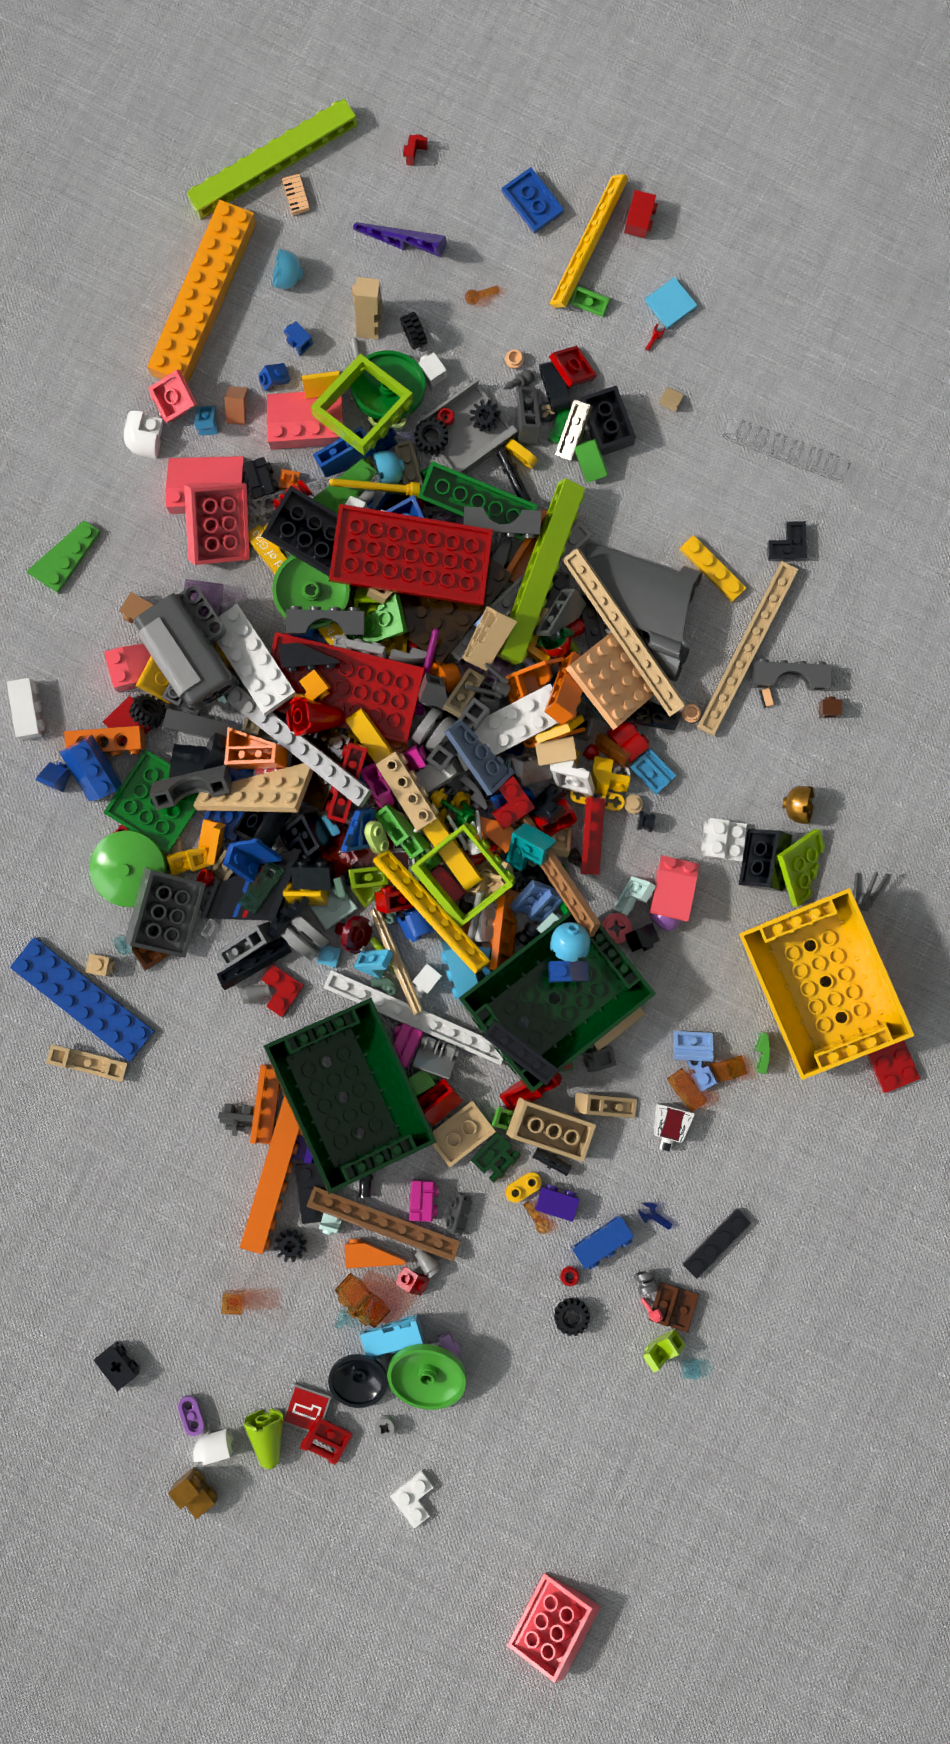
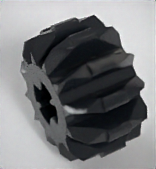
M482 399L480 400L481 406H478L476 403L474 404L476 411L470 410V413L475 415L470 418V421L475 422L473 427L475 429L479 427L480 432H483L485 427L487 432H491L490 426L496 429L495 421L501 422V419L496 417L501 414V411L496 410L498 408L496 403L492 405V401L488 400L485 405ZM484 412H487L490 415L487 416V420H484L483 417H481L484 416Z
M287 1228L286 1235L280 1232L279 1237L281 1239L276 1238L274 1241L279 1244L274 1247V1250H281L277 1255L278 1258L283 1254L285 1255L284 1262H287L289 1257H291L292 1262H295L296 1256L301 1259L303 1257L301 1252L307 1251L306 1247L301 1246L307 1244V1240H301L304 1233H301L299 1236L296 1235L298 1229H294L291 1234V1230ZM289 1241L295 1243V1246L292 1250H290V1247L287 1248L286 1246L289 1243Z

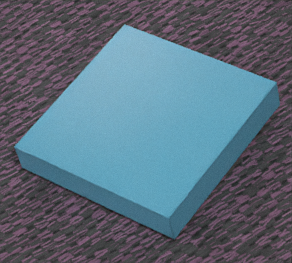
M675 277L645 298L646 304L666 329H669L697 308V304Z

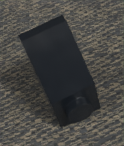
M215 732L207 742L201 770L224 765L227 736Z

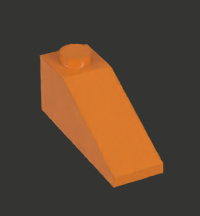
M350 1238L349 1242L344 1244L346 1268L405 1265L406 1262L405 1257L368 1241H361V1238Z

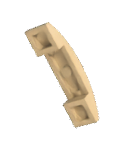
M53 1044L50 1046L46 1060L47 1064L70 1068L123 1082L128 1064L105 1056Z

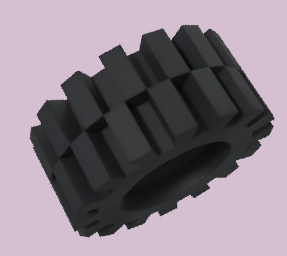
M414 311L400 317L403 331L413 350L428 344L424 329Z
M429 417L425 418L426 421L421 420L420 425L417 424L414 431L416 446L419 447L421 452L424 451L426 455L428 453L434 455L435 452L439 454L440 450L443 451L445 445L447 446L448 429L444 423H441L440 419L436 421L434 417H432V420H429ZM429 430H434L438 433L439 437L437 441L430 443L425 440V433Z
M140 694L133 701L129 713H131L130 717L134 718V722H139V726L144 725L145 729L148 726L150 729H156L163 722L167 708H164L165 704L160 703L161 700L159 698L156 700L153 695L150 697L149 694L145 696Z
M527 861L526 868L523 871L514 868V880L516 881L514 887H516V890H521L522 892L532 880L548 885V877L539 864L532 867ZM533 875V876H536L537 878H535V879H527V878H525V876Z
M577 1298L563 1299V1302H559L558 1307L555 1308V1324L563 1334L578 1336L579 1333L582 1334L584 1329L588 1328V1323H590L588 1308L583 1301L581 1302ZM574 1309L579 1313L580 1318L577 1323L569 1324L565 1321L564 1316L568 1310Z

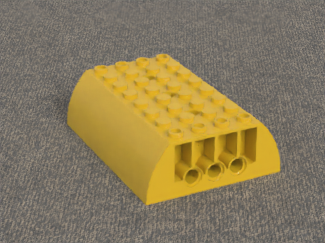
M850 888L739 933L801 1080L915 1036ZM813 940L816 943L815 950H806L805 942ZM829 976L832 980L831 985L828 987L822 986L820 984L821 977ZM838 1012L846 1013L847 1020L840 1023L836 1020L835 1017Z

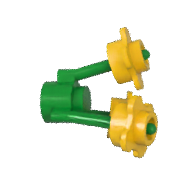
M441 788L439 792L435 791L431 795L430 800L438 808L445 805L456 812L457 821L453 820L452 814L447 813L446 808H442L441 812L438 813L447 828L451 826L447 815H450L455 825L459 827L466 821L468 824L472 821L475 822V811L469 807L471 797L469 793L464 794L462 791H459L450 803L446 801L447 795L444 793V788Z

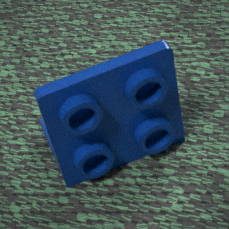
M253 838L252 840L230 843L223 865L248 882H254L260 864L281 861L282 856L277 854L274 849L263 844L262 840Z

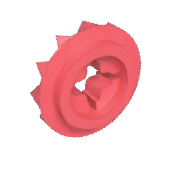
M621 913L610 914L602 922V926L616 944L625 942L627 940L625 934L632 931L630 920ZM615 920L618 926L625 927L619 930L618 937L615 931L608 930L614 927Z

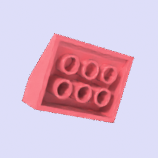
M305 392L267 394V433L271 450L328 446L341 438L312 416L311 405L319 397L306 399ZM341 395L326 412L344 425Z
M244 456L169 458L166 480V508L169 513L186 514L184 484L244 483Z
M184 484L188 560L194 565L250 560L246 484Z
M544 1573L507 1646L554 1683L565 1679L601 1606L581 1592Z

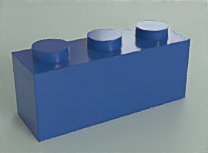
M362 426L352 431L361 439L367 435ZM340 438L314 453L313 456L326 480H329L355 465L361 459L375 453V450L371 448L363 455Z
M619 1214L571 1248L584 1269L589 1268L591 1270L600 1264L599 1260L606 1257L607 1259L616 1253L615 1250L620 1246L624 1248L629 1245L634 1235Z

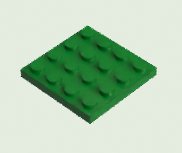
M145 749L103 813L129 830L139 831L148 835L163 851L169 854L197 812L193 805L198 793L184 797L175 806L156 810L150 796L151 787L154 781L169 778L170 764Z

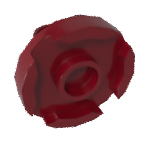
M357 915L349 919L346 924L336 923L334 933L341 935V944L345 951L358 954L362 952L360 949L363 946L368 945L372 934V927L368 923L370 922L369 919Z

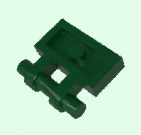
M497 1132L474 1155L471 1161L484 1174L491 1169L494 1173L489 1179L495 1183L505 1175L504 1172L511 1165L514 1166L517 1163L516 1160L521 1154L515 1150L510 1155L507 1150L511 1147V1144ZM503 1156L506 1160L497 1167L495 1163Z

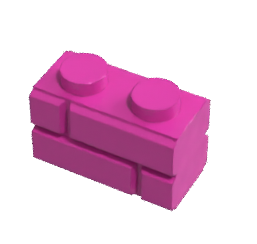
M404 1023L401 1026L397 1025L393 1036L396 1038L393 1046L402 1066L408 1068L424 1032Z
M411 1180L410 1221L432 1222L433 1217H437L438 1205H434V1197H438L439 1185H435V1180Z

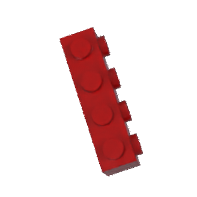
M350 741L348 745L343 747L341 756H344L343 764L339 763V765L358 780L368 746ZM332 786L330 793L333 794L332 801L328 800L325 812H328L327 818L346 823L352 801Z

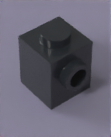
M653 923L625 934L632 952L641 948L643 951L654 948L653 943L660 941Z

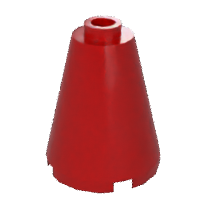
M295 697L290 702L292 704L291 709L287 710L286 714L288 728L290 731H294L295 736H304L336 728L342 721V714L339 709L305 697Z

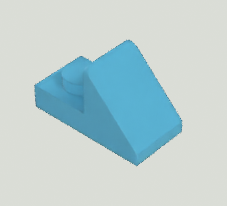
M389 949L362 951L354 968L381 979L390 964L393 953Z

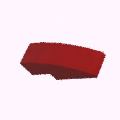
M558 1072L547 1086L543 1084L533 1093L521 1081H518L501 1093L500 1098L509 1110H514L519 1097L530 1101L541 1098L544 1092L560 1086L562 1076Z

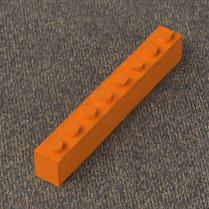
M285 1095L240 1244L241 1249L258 1254H263L265 1250L270 1248L272 1239L269 1238L271 1231L275 1230L277 1220L274 1218L276 1212L281 1210L283 1203L280 1200L281 1194L287 1190L288 1182L286 1177L287 1174L292 1172L294 1163L291 1162L292 1156L297 1155L300 1144L296 1142L298 1136H302Z

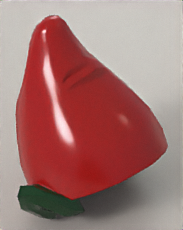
M563 626V629L552 636H539L537 647L542 646L543 651L554 658L564 657L565 659L571 653V637L575 633L572 629Z

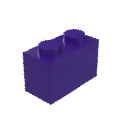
M547 1184L546 1187L541 1185L535 1210L573 1222L580 1200L576 1196L577 1193L570 1190H565V1193L558 1191V1187Z

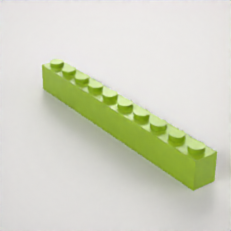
M345 98L335 101L330 107L320 110L312 118L303 120L297 127L288 129L280 137L270 140L268 144L255 149L250 155L240 158L230 167L223 168L221 172L208 177L203 183L191 187L186 192L191 205L200 219H203L215 211L219 199L227 203L233 201L357 126L356 115Z
M567 478L559 481L540 530V535L536 541L509 617L516 620L517 623L496 655L514 665L522 663L527 657L528 652L526 650L534 638V628L540 621L541 609L545 607L547 602L546 595L553 586L552 579L559 569L558 562L566 550V540L571 536L572 524L578 517V507L582 504L585 497L583 495L585 488Z

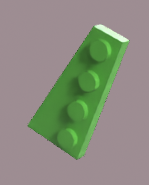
M361 459L338 479L370 482L376 475L377 470ZM329 484L328 487L316 494L312 499L338 514L339 504H345L350 496L358 498L364 489L335 487Z
M82 521L26 572L59 594L100 535V530L86 521Z
M395 594L387 603L381 604L377 607L376 611L364 617V636H347V639H361L365 643L372 644L373 642L380 643L407 633L400 595Z

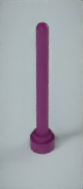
M437 628L432 630L423 667L425 668L424 675L425 673L430 674L440 634ZM418 697L415 715H423L425 705L419 702Z

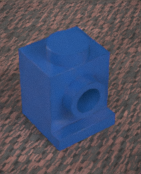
M297 321L289 324L284 329V333L287 336L286 341L292 348L296 347L299 356L313 345L311 335Z

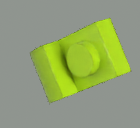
M673 1329L648 1344L644 1348L646 1352L643 1354V1357L654 1373L660 1370L667 1360L678 1356L686 1345L676 1329Z

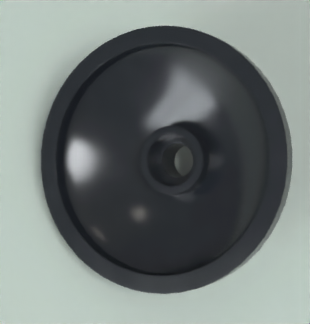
M362 1354L347 1355L339 1359L332 1366L328 1377V1386L334 1398L340 1403L353 1408H365L377 1403L384 1396L388 1383L384 1367L374 1358Z

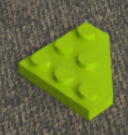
M813 829L777 855L790 901L794 907H799L811 897V883L813 879H816L820 864H817L820 853L823 854L825 848L820 829Z

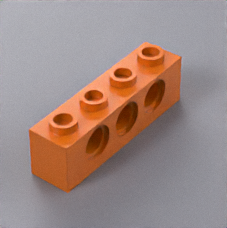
M141 726L64 731L65 748L93 735L103 753H110V756H119L121 752H128L129 755L140 754V751L146 749L145 728ZM126 736L127 744L122 746L121 739ZM108 738L109 744L104 748L102 741Z

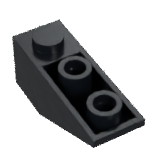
M303 643L279 644L281 668H287V671H299L298 667L306 666V670L318 669L317 665H325V668H337V664H342L341 660Z

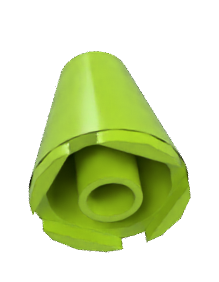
M264 1409L258 1410L246 1416L244 1428L260 1466L265 1469H273L280 1462L283 1413L277 1409H270V1412L264 1413Z

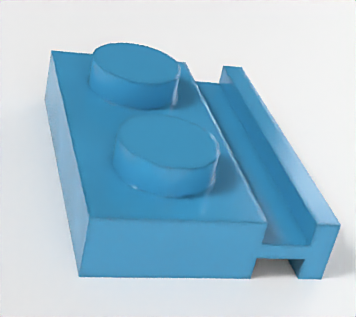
M651 749L630 766V769L655 795L676 777L675 773Z

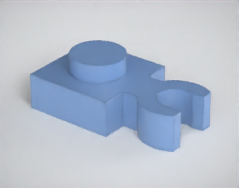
M691 1060L687 1061L688 1066L696 1072L691 1076L700 1092L719 1083L710 1066H703L704 1061H698L696 1066Z

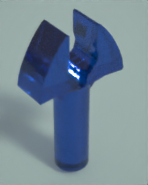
M642 1202L643 1205L649 1207L651 1214H645L638 1209L639 1215L645 1223L648 1219H653L667 1230L671 1229L672 1223L656 1213L655 1208L657 1204Z

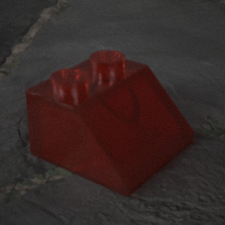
M345 823L339 827V834L335 836L330 835L335 845L325 853L320 854L321 859L334 861L335 879L345 875L348 870L352 869L369 853L366 848L351 852L341 851L349 828Z

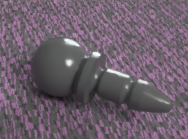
M528 369L523 370L520 374L516 375L515 379L507 382L504 389L531 384L534 381L533 372Z

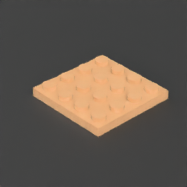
M612 632L565 668L613 730L654 696V693Z

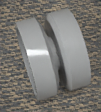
M434 706L418 726L412 740L419 745L424 744L428 740L426 750L431 753L446 737L444 732L458 720L451 715L443 720L444 710Z
M300 915L291 920L292 924L297 928L296 931L287 926L281 936L295 951L312 961L318 955L317 950L312 945L315 944L319 948H324L329 940Z

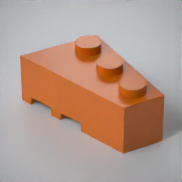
M228 727L224 765L236 770L286 768L288 754L286 748Z

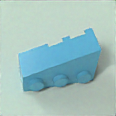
M443 940L441 943L444 952L441 953L444 964L448 963L449 970L446 973L449 982L453 981L455 988H452V992L456 1000L475 986L478 981L475 973Z
M418 1314L366 1329L360 1333L365 1354L374 1359L382 1357L385 1353H396L411 1345L423 1344L424 1334Z

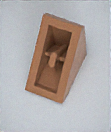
M229 386L225 395L227 424L245 425L248 398L247 387Z

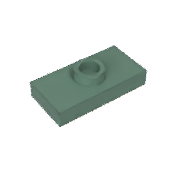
M340 877L333 879L335 883L333 886L335 896L343 901L350 899L346 882Z

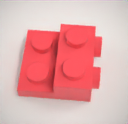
M175 370L148 387L150 396L156 403L159 414L166 423L175 421L185 415L188 410L198 405L180 370Z

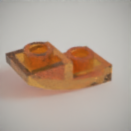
M683 1068L667 1078L671 1087L691 1112L707 1102V1098L699 1091L694 1080Z

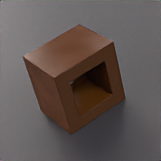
M829 696L819 702V718H839L842 715V700H836V697Z

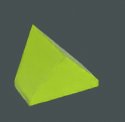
M378 867L348 870L351 890L366 909L375 899L374 892L381 891L382 887L388 885V878Z

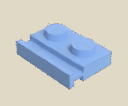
M674 1031V1059L713 1061V1033Z

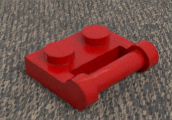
M317 1416L307 1436L302 1440L300 1449L304 1451L309 1450L328 1459L329 1463L336 1465L353 1434L351 1431ZM316 1439L335 1448V1450L330 1452L312 1442Z

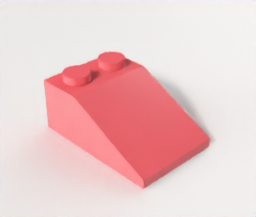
M145 645L123 646L105 651L104 654L113 688L117 692L137 688L136 684L151 656Z
M661 855L656 870L654 883L656 887L653 890L650 913L688 922L697 882L698 863Z

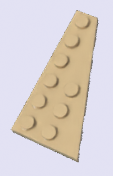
M305 763L237 780L232 782L231 790L228 794L211 797L208 793L199 792L193 806L196 810L298 812L313 770Z

